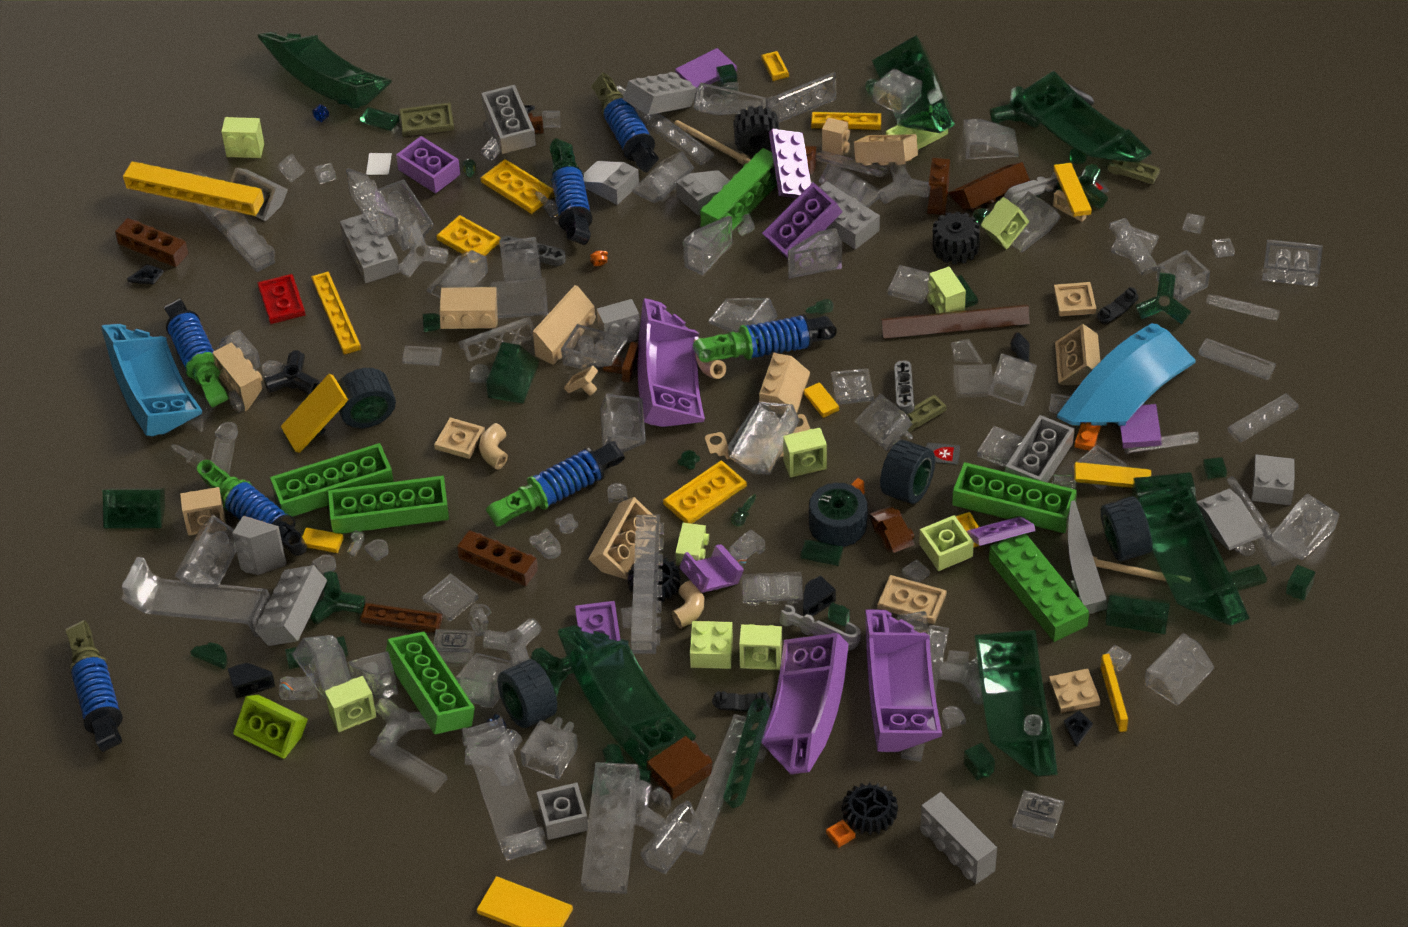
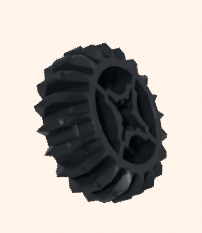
M652 555L651 558L647 559L644 556L643 561L637 559L636 564H632L631 570L628 572L627 583L634 598L639 597L640 602L646 600L647 604L650 601H654L656 604L657 601L661 600L664 603L665 598L671 599L672 595H676L677 589L680 587L681 576L678 566H675L674 561L669 562L668 557L662 559L660 555L658 558H654Z
M869 781L868 785H864L861 782L859 787L854 785L852 791L848 790L843 798V805L841 806L843 818L848 826H852L853 831L860 829L861 835L864 831H867L869 835L875 831L879 835L880 829L887 831L888 826H892L897 818V799L893 796L892 790L887 791L886 785L880 787L879 783L872 785Z

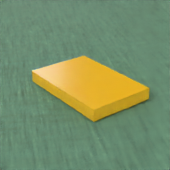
M461 215L436 235L438 241L476 262H479L495 248L501 237Z

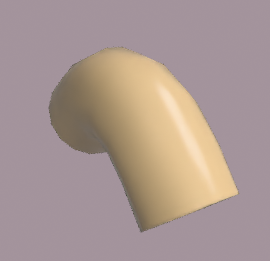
M695 353L697 364L705 375L720 379L725 375L726 365L721 360L702 362Z
M494 423L481 436L479 450L482 458L490 466L499 470L507 462L508 455L499 449L498 445L507 435L502 426Z
M691 580L683 583L679 588V594L685 601L684 605L672 611L673 620L680 629L697 620L704 610L705 598Z

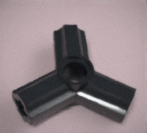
M293 350L288 354L287 364L282 372L263 378L268 393L288 387L291 389L298 388L311 394L320 383L319 380L302 372L305 361L304 353H301L299 350Z

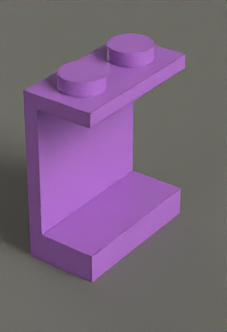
M722 544L715 546L711 558L698 561L689 552H686L679 567L701 593L738 584L744 571L742 566Z

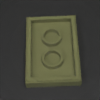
M451 102L399 109L403 137L454 130Z

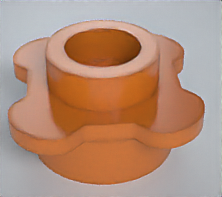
M595 251L590 255V258H592L590 262L594 266L606 264L608 252Z

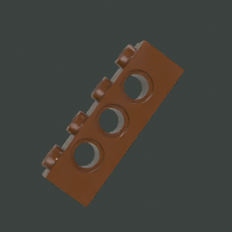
M127 218L115 231L118 244L173 267H177L189 254L186 241L171 236L166 232H161L139 221Z
M469 530L457 546L459 559L525 587L538 571L537 558L533 555L523 553L514 547H509L497 540L487 538L481 533Z

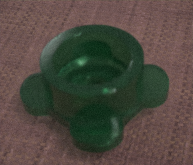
M691 450L684 451L681 459L678 460V464L692 470L695 468V464L700 461V456Z

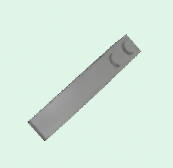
M1073 500L1070 505L1068 521L1069 556L1074 579L1071 580L1073 592L1077 591L1078 598L1089 610V614L1108 609L1107 599L1076 502Z

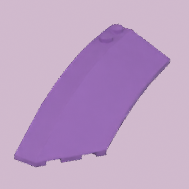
M644 298L638 342V387L644 423L665 427L704 422L705 417L698 383V364L693 350L694 340L698 339L699 333L684 326L686 322L676 314L671 315L666 311L667 307L661 302Z
M865 610L869 692L877 752H899L941 737L942 731L932 673L930 635L925 632L919 633L915 631L914 626L902 619L896 620L891 617L892 613L887 610Z
M838 633L784 640L780 675L774 703L762 737L758 740L790 774L810 772L832 731L842 695L849 645Z

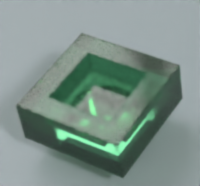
M1223 457L1203 460L1207 479L1227 476Z
M832 602L828 608V620L845 627L847 622H850V609Z

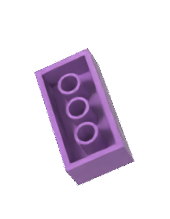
M813 182L762 234L771 245L792 263L843 211L832 198Z

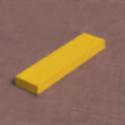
M812 112L811 128L822 129L829 117L848 122V129L881 130V113Z
M1072 164L1054 165L1053 170L1073 216L1091 215L1092 209Z
M1075 462L1074 482L1149 490L1152 487L1151 470L1080 462Z
M1102 654L1100 668L1118 731L1124 732L1127 731L1128 716L1110 654Z

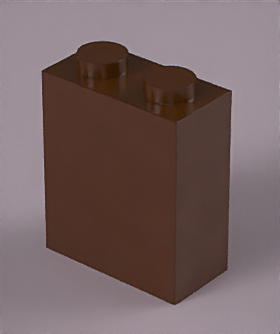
M685 736L647 761V770L652 779L674 800L712 774L713 762L708 754H704L695 741H691Z

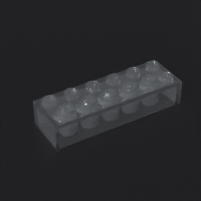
M596 762L581 878L584 891L627 894L641 775L637 764Z

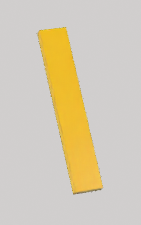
M329 271L311 276L343 355L361 350V345Z

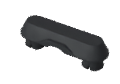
M1129 287L1114 302L1101 308L1097 314L1100 322L1108 324L1116 317L1128 311L1139 298L1137 290Z
M717 691L712 698V704L719 710L763 711L770 706L771 698L766 692L739 695Z

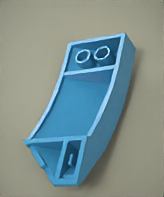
M1151 323L1119 344L1087 375L1057 414V418L1070 425H1080V422H1091V425H1107V422H1114L1118 426H1125L1130 417L1151 395L1170 379L1195 364L1196 360L1168 330L1160 327L1158 324Z
M122 324L102 325V333L117 382L131 413L146 436L165 434L202 414V409L182 380L168 347L166 337H152L149 332L139 329L131 331L126 329V325Z

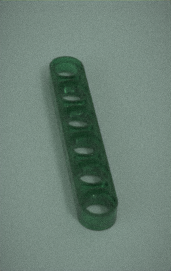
M761 698L754 700L749 707L724 792V801L731 808L741 806L745 800L770 714V706ZM764 706L762 711L756 712L758 707ZM755 723H759L756 729L751 730V727ZM754 740L753 744L746 748V744ZM749 758L746 764L741 765L742 760ZM743 776L741 782L735 783L738 777ZM734 794H738V797L734 801H730V798Z

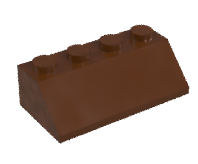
M1023 162L1005 165L948 193L963 210L971 209L973 212L982 208L981 204L986 203L987 205L995 202L996 197H1004L1007 190L1011 187L1028 182L1030 179Z

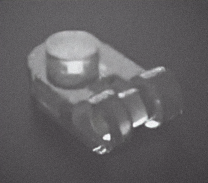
M547 528L542 530L541 534L533 535L529 538L532 546L536 547L545 558L554 559L560 555L561 545Z

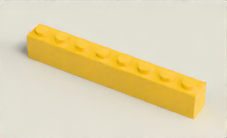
M132 161L123 175L127 189L252 216L257 215L264 202L262 189L144 163Z

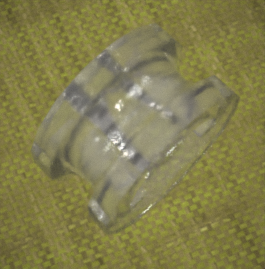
M1028 715L1024 721L1025 732L1029 735L1040 734L1043 726L1042 718L1038 715Z

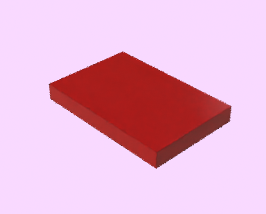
M293 274L257 282L270 324L306 315Z

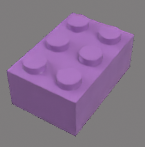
M422 136L396 154L398 170L435 194L460 175L459 159Z

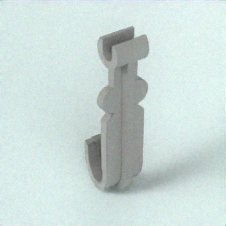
M1054 172L1049 178L1037 177V180H1031L1011 187L1005 193L1004 198L1022 210V207L1018 204L1020 200L1042 194L1044 191L1052 192L1055 186L1060 188L1061 186Z
M785 605V610H781L779 622L784 626H791L792 624L798 626L806 635L811 633L813 636L838 633L849 644L848 650L855 649L860 642L861 631L858 626L847 622L844 633L819 620L814 622V618L811 615L807 614L803 617L795 613V608L791 605Z

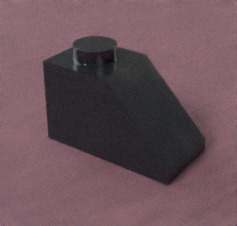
M821 575L811 579L805 585L803 617L807 614L814 617L836 602V589Z
M250 663L238 664L227 668L236 699L276 687L272 671Z

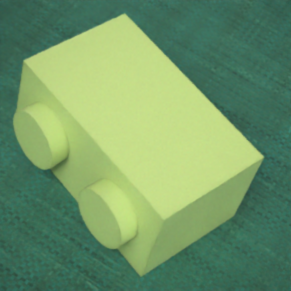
M682 524L675 553L676 565L681 564L686 552H689L696 561L705 559L706 549H704V546L709 543L706 525Z

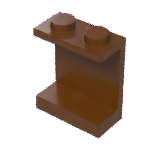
M932 158L929 177L931 189L928 214L945 215L950 159Z

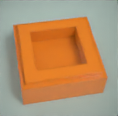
M843 819L826 829V834L838 848L855 838V832Z

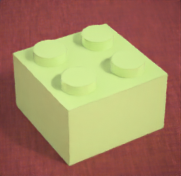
M225 117L221 132L226 157L261 158L264 139L260 118Z
M1003 197L995 204L991 213L983 219L981 227L992 240L1008 249L1029 223V220L1019 207Z
M946 267L929 273V282L927 283L929 294H927L929 304L934 306L936 314L965 311L966 290L951 268Z
M821 428L783 436V461L790 478L827 469V444Z
M955 515L920 529L919 544L938 571L973 557L974 542Z
M692 621L691 668L731 669L732 622Z
M741 624L739 643L740 668L780 670L782 626Z
M363 676L351 679L341 685L333 686L325 691L329 714L338 732L376 718L372 692Z

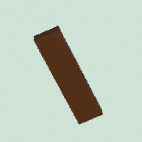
M365 603L360 619L362 623L438 634L443 615L440 613Z

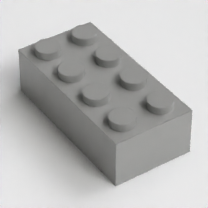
M669 72L667 74L629 80L623 100L645 114L651 115L691 107L697 88L691 85L690 81L680 78L677 73Z
M515 85L481 93L483 110L502 154L536 146L534 128Z
M828 181L819 187L843 211L825 229L826 231L855 250L880 231V215Z
M374 211L340 221L342 237L365 283L400 272L398 258Z
M1039 415L1007 463L1005 472L1048 483L1073 444L1074 428Z
M314 565L284 570L258 621L255 632L268 646L298 641L327 579Z
M942 792L921 805L920 830L922 834L927 838L929 837L934 842L936 848L939 851H943L948 856L950 862L962 870L967 879H971L975 884H978L995 872L997 847Z

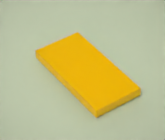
M506 159L481 177L483 184L531 214L554 197L553 188Z
M328 374L281 425L292 447L298 453L311 442L348 401L333 375Z
M721 460L663 499V504L684 523L692 524L745 488L747 482Z
M496 876L478 906L477 913L511 927H563L573 910V905Z

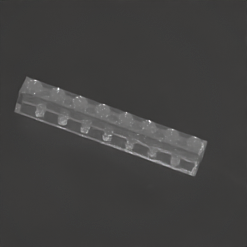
M201 171L194 173V175L208 177L207 175L205 176ZM195 203L256 272L275 263L273 247L271 245L268 246L264 237L258 235L255 227L248 224L244 215H240L239 212Z
M636 515L631 627L632 654H656V648L660 646V633H657V629H661V617H658V613L662 612V603L658 601V597H662V585H659V581H663V570L659 569V565H663V554H660V550H664V538H660L661 534H664V522H660V515Z

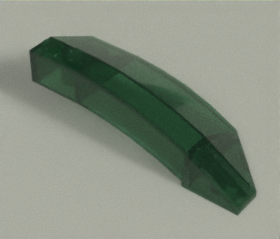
M277 32L258 34L260 41L292 76L315 92L337 101L338 104H347L350 108L358 109L360 106L371 102L392 83V79L367 72L344 60L318 39V35L301 37V34L287 33V36H281Z
M917 35L872 60L892 106L898 126L942 133L955 125L952 110L943 86L924 44Z
M1052 71L1015 95V98L1051 133L1075 150L1089 157L1139 163L1152 154L1129 129H1124L1094 109L1055 71Z
M1190 485L1141 502L1140 505L1146 515L1151 532L1152 551L1177 604L1229 626L1249 620V615L1237 587L1214 543Z
M576 625L558 630V635L574 675L594 711L611 735L642 769H647V761L683 737L687 736L691 741L696 739V735L668 707L654 689L628 645L629 641L624 639L615 641L609 639L610 635L593 631V634L581 631L582 627Z
M1027 630L974 635L981 692L990 742L1036 777L1058 775L1053 735L1043 688L1036 631Z

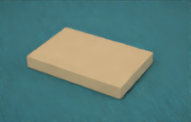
M890 575L877 604V609L887 610L891 613L935 624L947 595V590Z

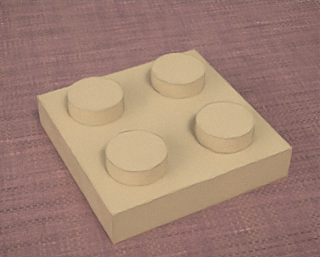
M1091 282L1054 285L1059 316L1096 314Z
M449 418L434 444L435 449L470 459L480 442L481 436L485 432V427Z
M1089 669L1049 676V684L1060 713L1100 705V698Z

